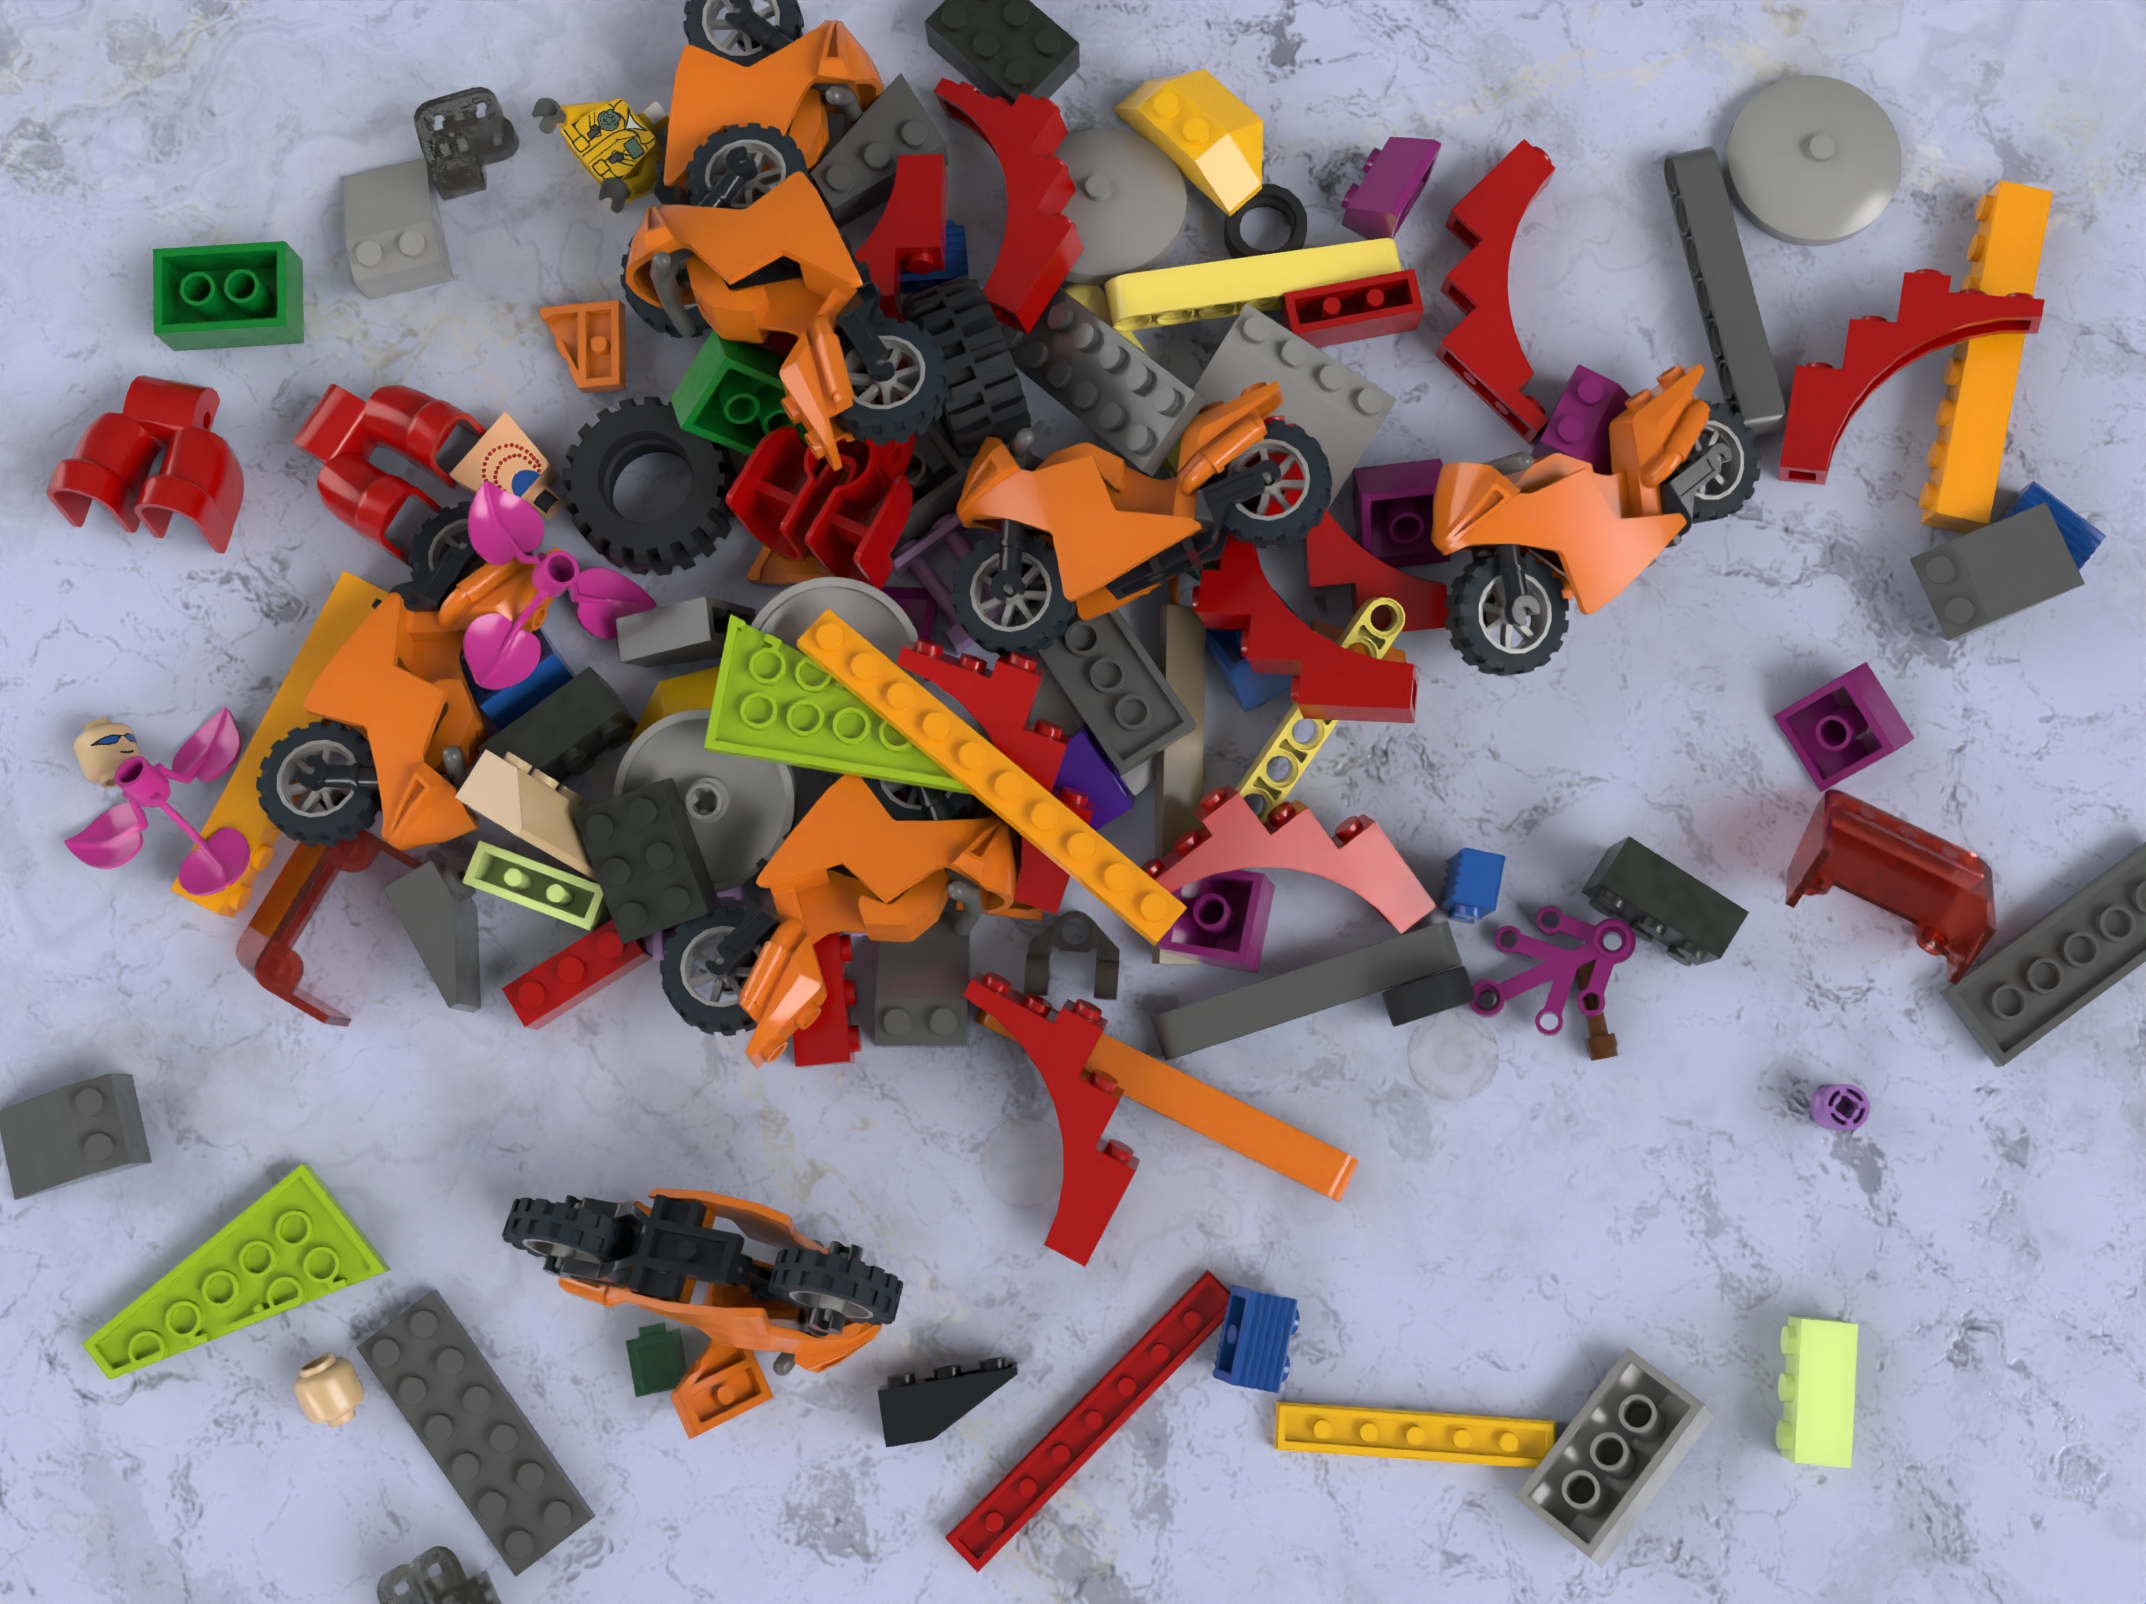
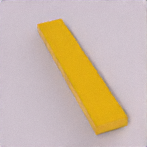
M1276 1400L1275 1450L1537 1468L1556 1443V1421L1549 1419Z

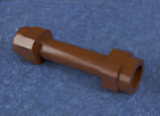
M1596 960L1578 968L1575 976L1577 977L1580 992L1588 989ZM1587 995L1582 1000L1583 1006L1587 1010H1596L1600 1006V1000L1595 995ZM1604 1012L1596 1017L1586 1016L1590 1038H1586L1585 1043L1591 1061L1618 1056L1615 1033H1608Z

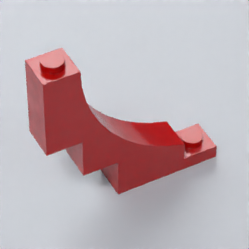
M1523 139L1451 209L1445 227L1471 251L1446 275L1440 291L1466 317L1441 341L1435 356L1530 445L1542 433L1549 419L1545 416V409L1535 398L1529 395L1525 397L1521 393L1528 385L1534 372L1523 354L1511 317L1508 296V267L1512 243L1518 225L1532 202L1547 187L1556 168L1552 165L1550 157L1544 150L1537 146H1531Z
M1285 416L1267 417L1263 422L1264 424L1272 423V419L1285 421ZM1296 423L1285 424V425L1293 427V425H1294V424L1296 425ZM1268 454L1269 460L1274 461L1278 466L1287 458L1285 455ZM1296 462L1285 473L1282 480H1304L1303 473ZM1286 490L1285 499L1291 507L1296 504L1303 490ZM1277 501L1270 502V507L1266 509L1265 516L1281 514L1285 511ZM1327 509L1323 513L1324 518L1317 527L1314 526L1310 529L1309 535L1302 539L1306 584L1310 587L1350 583L1353 616L1366 600L1373 597H1384L1396 600L1403 607L1405 623L1401 632L1446 628L1444 619L1448 617V608H1445L1447 597L1446 585L1399 571L1378 560L1344 532ZM1379 605L1371 613V623L1376 630L1386 629L1391 622V613L1386 606Z

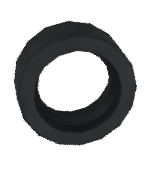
M1262 184V189L1234 214L1231 216L1226 214L1224 244L1232 259L1302 250L1307 234V213L1300 199L1286 188L1275 184ZM1257 207H1270L1282 212L1291 224V234L1288 242L1283 247L1274 251H1260L1250 247L1243 241L1240 234V223L1243 216L1248 211Z
M1465 966L1446 970L1382 992L1390 1020L1394 1027L1476 1000Z

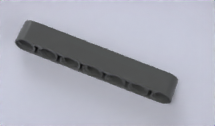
M1709 146L1668 155L1664 161L1665 181L1725 404L1729 406L1728 411L1732 413L1738 412L1745 418L1744 425L1746 428L1751 427L1756 437L1784 431L1787 423L1785 403L1716 152L1713 147Z
M1444 921L1152 1017L1151 1020L1164 1059L1169 1061L1420 979L1463 963L1449 923Z

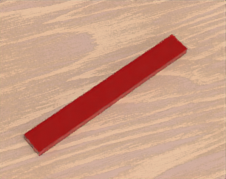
M1208 1269L945 1536V1539L977 1573L1225 1321L1224 1315L1227 1313L1226 1306L1229 1303L1228 1297L1231 1293Z

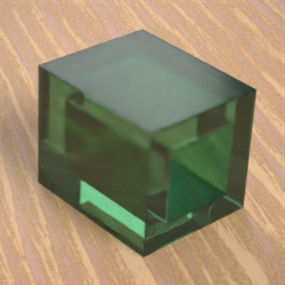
M665 1322L638 1327L639 1336L626 1341L635 1396L639 1397L675 1389L688 1371L680 1327L667 1330Z

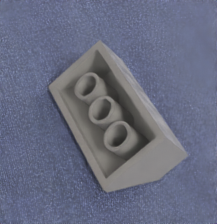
M1627 1347L1515 1498L1602 1568L1714 1416L1705 1404Z

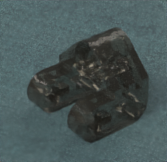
M473 87L431 99L422 103L416 109L414 125L420 147L437 190L444 202L486 190L487 172L485 166L512 157L518 150L519 136L512 123L504 117L503 108L497 97L487 88ZM485 103L487 106L485 109L486 116L478 118L476 115L477 105ZM442 115L445 119L442 121L443 128L435 130L432 126L435 124L434 117ZM501 130L504 135L502 136V144L494 145L492 141L494 139V132Z
M1077 910L1068 911L1028 944L1024 994L1049 995L1052 947H1057L1061 952L1089 953L1092 949H1097L1094 999L1117 1000L1120 950L1092 918L1084 912ZM1079 919L1086 923L1089 933L1084 942L1073 945L1064 940L1062 930L1067 921Z
M443 1546L432 1547L414 1558L411 1564H402L387 1571L381 1576L377 1584V1596L380 1604H502L487 1570L467 1579L457 1556L452 1550ZM439 1564L442 1572L431 1578L428 1575L427 1569L432 1565ZM406 1581L409 1590L404 1594L397 1595L394 1587Z

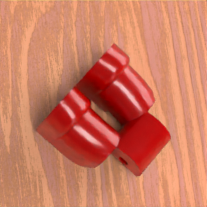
M145 375L137 376L127 391L122 414L108 412L99 416L87 427L78 441L72 457L63 459L56 465L46 490L48 498L74 527L80 528L83 526L91 502L94 499L111 512L126 532L135 533L140 521H142L156 538H163L165 536L172 514L176 512L190 519L197 526L216 553L224 554L242 503L244 476L238 459L229 444L220 436L210 432L220 403L217 391L212 387ZM161 450H167L159 474L148 477L153 461Z
M331 383L291 443L324 464L317 479V491L325 507L357 534L410 566L409 557L388 542L385 537V531L408 497L413 498L436 513L442 507L419 488L400 477L386 473L372 464L369 460L371 454L377 447L391 450L405 458L412 465L433 476L436 480L455 489L457 483L437 465L435 456L456 425L480 439L487 431L470 414L441 399L438 400L424 392L403 385L380 387L370 396L367 402H364L347 390Z
M784 426L768 433L759 442L727 493L726 505L747 532L772 551L788 559L802 562L811 550L820 564L833 576L861 581L881 591L894 568L890 554L907 524L913 506V490L903 473L912 457L915 434L909 436V441L897 444L896 440L887 441V445H874L873 440L866 439L865 442L856 439L852 442H846L843 438L836 442L842 468L834 471L825 456L819 460L814 456L809 446L798 435L795 427ZM843 471L848 472L849 476L845 484L834 487Z

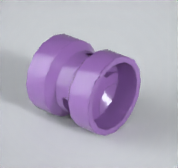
M1826 1085L1819 1088L1813 1094L1810 1101V1112L1814 1121L1827 1130H1853L1866 1122L1870 1113V1103L1866 1094L1854 1085Z

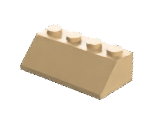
M485 749L455 798L519 838L598 882L572 814L594 804L587 800L584 806L581 807L585 798L562 784L556 792L555 789L559 782L536 768L531 775H528L532 765L514 754L507 752L502 759Z

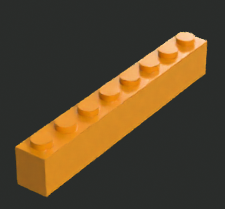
M2000 180L1988 194L1981 196L1975 211V220L1980 221L1978 233L1972 238L1967 252V260L1972 261L1970 274L1965 277L1960 291L1964 289H1977L1985 292L1986 295L2006 296L2016 292L2027 293L2033 296L2053 191ZM1996 334L1956 343L1954 355L1948 360L1943 373V383L1948 384L1945 399L1941 400L1935 414V425H1939L1937 440L1933 441L1927 455L1926 464L1928 467H1931L1929 482L1924 484L1919 496L1918 507L1923 509L1920 524L1963 534L1971 533L1989 525L2026 334Z
M346 571L342 572L200 834L208 842L222 828H233L242 833L250 845V859L246 870L233 884L226 886L223 891L212 895L194 896L188 893L179 883L178 876L170 889L171 891L216 914L234 918L237 912L242 911L247 906L253 893L251 886L257 874L265 870L270 864L274 855L273 845L280 832H282L268 819L267 813L259 804L258 798L261 797V793L256 789L257 777H261L263 772L259 768L264 756L269 758L273 752L270 749L271 746L278 739L283 741L289 737L287 732L297 727L301 730L308 728V723L321 721L324 725H330V722H338L309 714L303 708V702L318 675L355 629L374 611L371 605L376 598L383 601L389 592ZM301 794L293 795L294 804H296ZM195 843L190 853L200 847Z

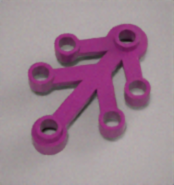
M1548 906L1542 908L1537 914L1536 922L1538 929L1543 934L1553 936L1561 932L1586 942L1570 951L1523 935L1514 926L1501 927L1495 935L1496 947L1501 953L1512 955L1518 952L1544 961V963L1499 984L1489 979L1476 982L1472 986L1476 1000L1469 1002L1471 1009L1478 1016L1484 1018L1495 1017L1504 1009L1505 1001L1554 979L1545 1006L1535 1017V1024L1537 1030L1542 1035L1555 1036L1562 1030V1012L1578 968L1596 960L1588 989H1584L1578 995L1577 1006L1579 1011L1587 1017L1600 1015L1605 1008L1604 993L1614 965L1628 960L1636 947L1635 933L1626 922L1611 918L1605 919L1595 926L1565 916L1556 907ZM1549 913L1555 914L1559 918V924L1551 929L1544 927L1541 922L1544 915ZM1503 934H1515L1518 938L1517 944L1511 948L1502 946L1500 938ZM1617 935L1621 939L1622 944L1616 950H1609L1603 943L1605 937ZM1485 992H1491L1496 996V1003L1490 1008H1484L1479 1004V997ZM1585 996H1597L1600 1000V1006L1592 1011L1585 1009L1582 1005V1000ZM1546 1014H1553L1558 1019V1025L1552 1030H1546L1540 1024L1541 1018Z

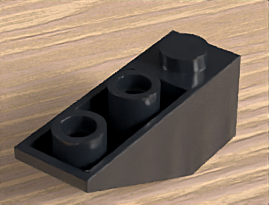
M996 1357L979 1361L980 1369L962 1372L961 1364L933 1369L934 1377L916 1380L915 1372L888 1376V1385H882L877 1390L886 1448L933 1440L1015 1377L1019 1371L1018 1363L1008 1364L1007 1357Z

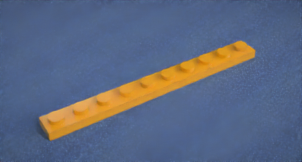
M829 608L797 640V647L1152 945L1156 946L1184 913L1187 907Z

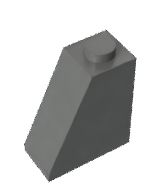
M703 596L617 618L618 635L616 637V646L620 653L621 663L649 668L722 658L730 614L751 626L756 618L755 609Z

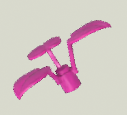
M489 481L484 482L476 492L468 514V533L472 546L484 560L496 566L509 563L515 556L523 564H536L537 567L532 573V582L538 591L514 624L504 615L488 613L476 618L467 628L463 639V651L474 681L480 687L491 690L509 688L523 681L535 670L541 656V644L535 635L521 630V628L546 597L560 596L569 588L570 600L579 603L576 609V617L579 624L592 636L604 640L616 639L618 635L617 618L652 610L656 607L654 600L640 586L613 570L594 567L586 569L579 574L580 570L576 559L564 551L552 552L547 557L543 552H539L537 555H526L535 551L543 539L544 526L538 512L524 499L498 488Z
M224 706L190 737L175 755L172 762V770L165 768L161 763L153 766L142 756H134L125 760L116 770L114 781L123 790L122 795L129 802H124L110 808L96 818L81 833L65 840L64 842L68 849L82 862L98 869L117 868L131 860L142 848L143 835L141 831L145 830L149 824L141 806L150 808L160 807L200 847L190 853L180 867L178 877L181 886L194 896H208L223 891L226 886L233 884L244 873L250 859V845L244 835L236 829L226 827L217 831L206 842L166 802L171 793L167 778L185 784L191 783L195 777L202 782H209L223 775L237 761L242 749V738L232 713Z

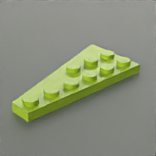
M730 614L704 745L706 752L973 795L810 657L784 644L782 640L769 633L765 634Z
M302 1163L90 1336L82 1345L108 1380H112L388 1272L391 1269L308 1163Z

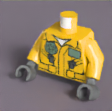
M541 98L536 102L532 116L544 117L539 126L540 130L544 134H550L555 130L557 124L562 127L559 132L568 149L600 185L601 189L598 199L610 198L612 200L611 210L613 212H621L625 202H632L654 192L659 178L655 171L656 162H663L665 158L655 135L669 125V116L657 101H654L638 115L632 111L622 98H616L612 101L559 105L550 98Z

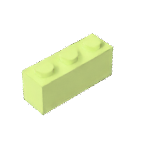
M480 840L462 883L589 931H594L604 925L610 913L599 884Z
M1788 1315V1326H1783L1780 1336L1781 1351L1783 1354H1786L1785 1373L1780 1374L1778 1381L1779 1399L1784 1402L1783 1421L1779 1420L1776 1426V1445L1778 1449H1781V1457L1794 1463L1852 1468L1858 1324L1844 1320Z

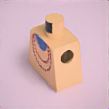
M506 412L499 417L449 474L460 487L474 496L484 482L489 481L498 488L527 501L546 520L554 517L564 503V500L550 489L558 479L559 474Z

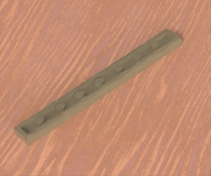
M1174 604L1160 606L1158 669L1197 725L1195 730L1157 753L1154 858L1158 857L1160 860L1175 849L1173 843L1182 834L1192 829L1198 831L1202 828V825L1192 812L1200 807L1199 801L1203 797L1206 628L1198 614L1193 612L1191 606ZM1159 942L1156 946L1153 945L1152 964L1200 965L1198 961L1159 950Z

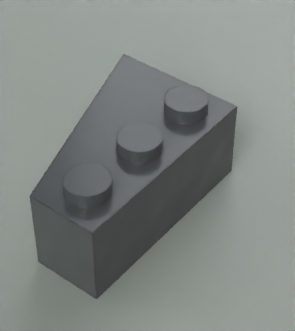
M901 73L810 173L814 187L838 229L889 200L895 184L899 155L943 154L945 166L949 165L945 141Z

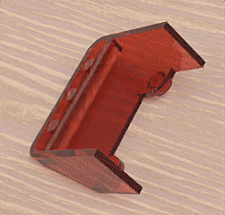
M1829 789L1824 793L1812 814L1789 865L1785 904L1794 908L1803 894L1808 896L1826 895L1833 885L1912 922V930L1917 938L1918 946L1931 955L1945 956L1947 958V980L1957 985L1997 931L1993 878L1989 865L1976 854L1845 792Z
M365 827L358 832V838L347 842L346 839L338 841L339 846L326 848L323 844L309 847L299 842L236 946V957L239 964L263 988L324 1024L348 1027L352 1019L297 987L303 977L304 964L300 955L292 948L340 870L349 873H358L366 870L372 865L381 850L413 869L427 863L406 850H398L389 845L388 842L383 840L381 835L370 829L367 830Z

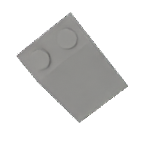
M427 158L342 177L345 241L353 279L370 300L454 281L430 164Z

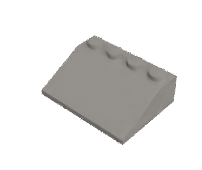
M1246 303L1193 390L1206 399L1202 405L1204 407L1215 401L1227 403L1241 397V392L1253 384L1266 382L1268 385L1277 381L1281 389L1283 403L1268 417L1284 415L1285 424L1296 423L1297 426L1305 430L1308 436H1313L1319 442L1321 450L1328 459L1332 477L1331 505L1397 399Z

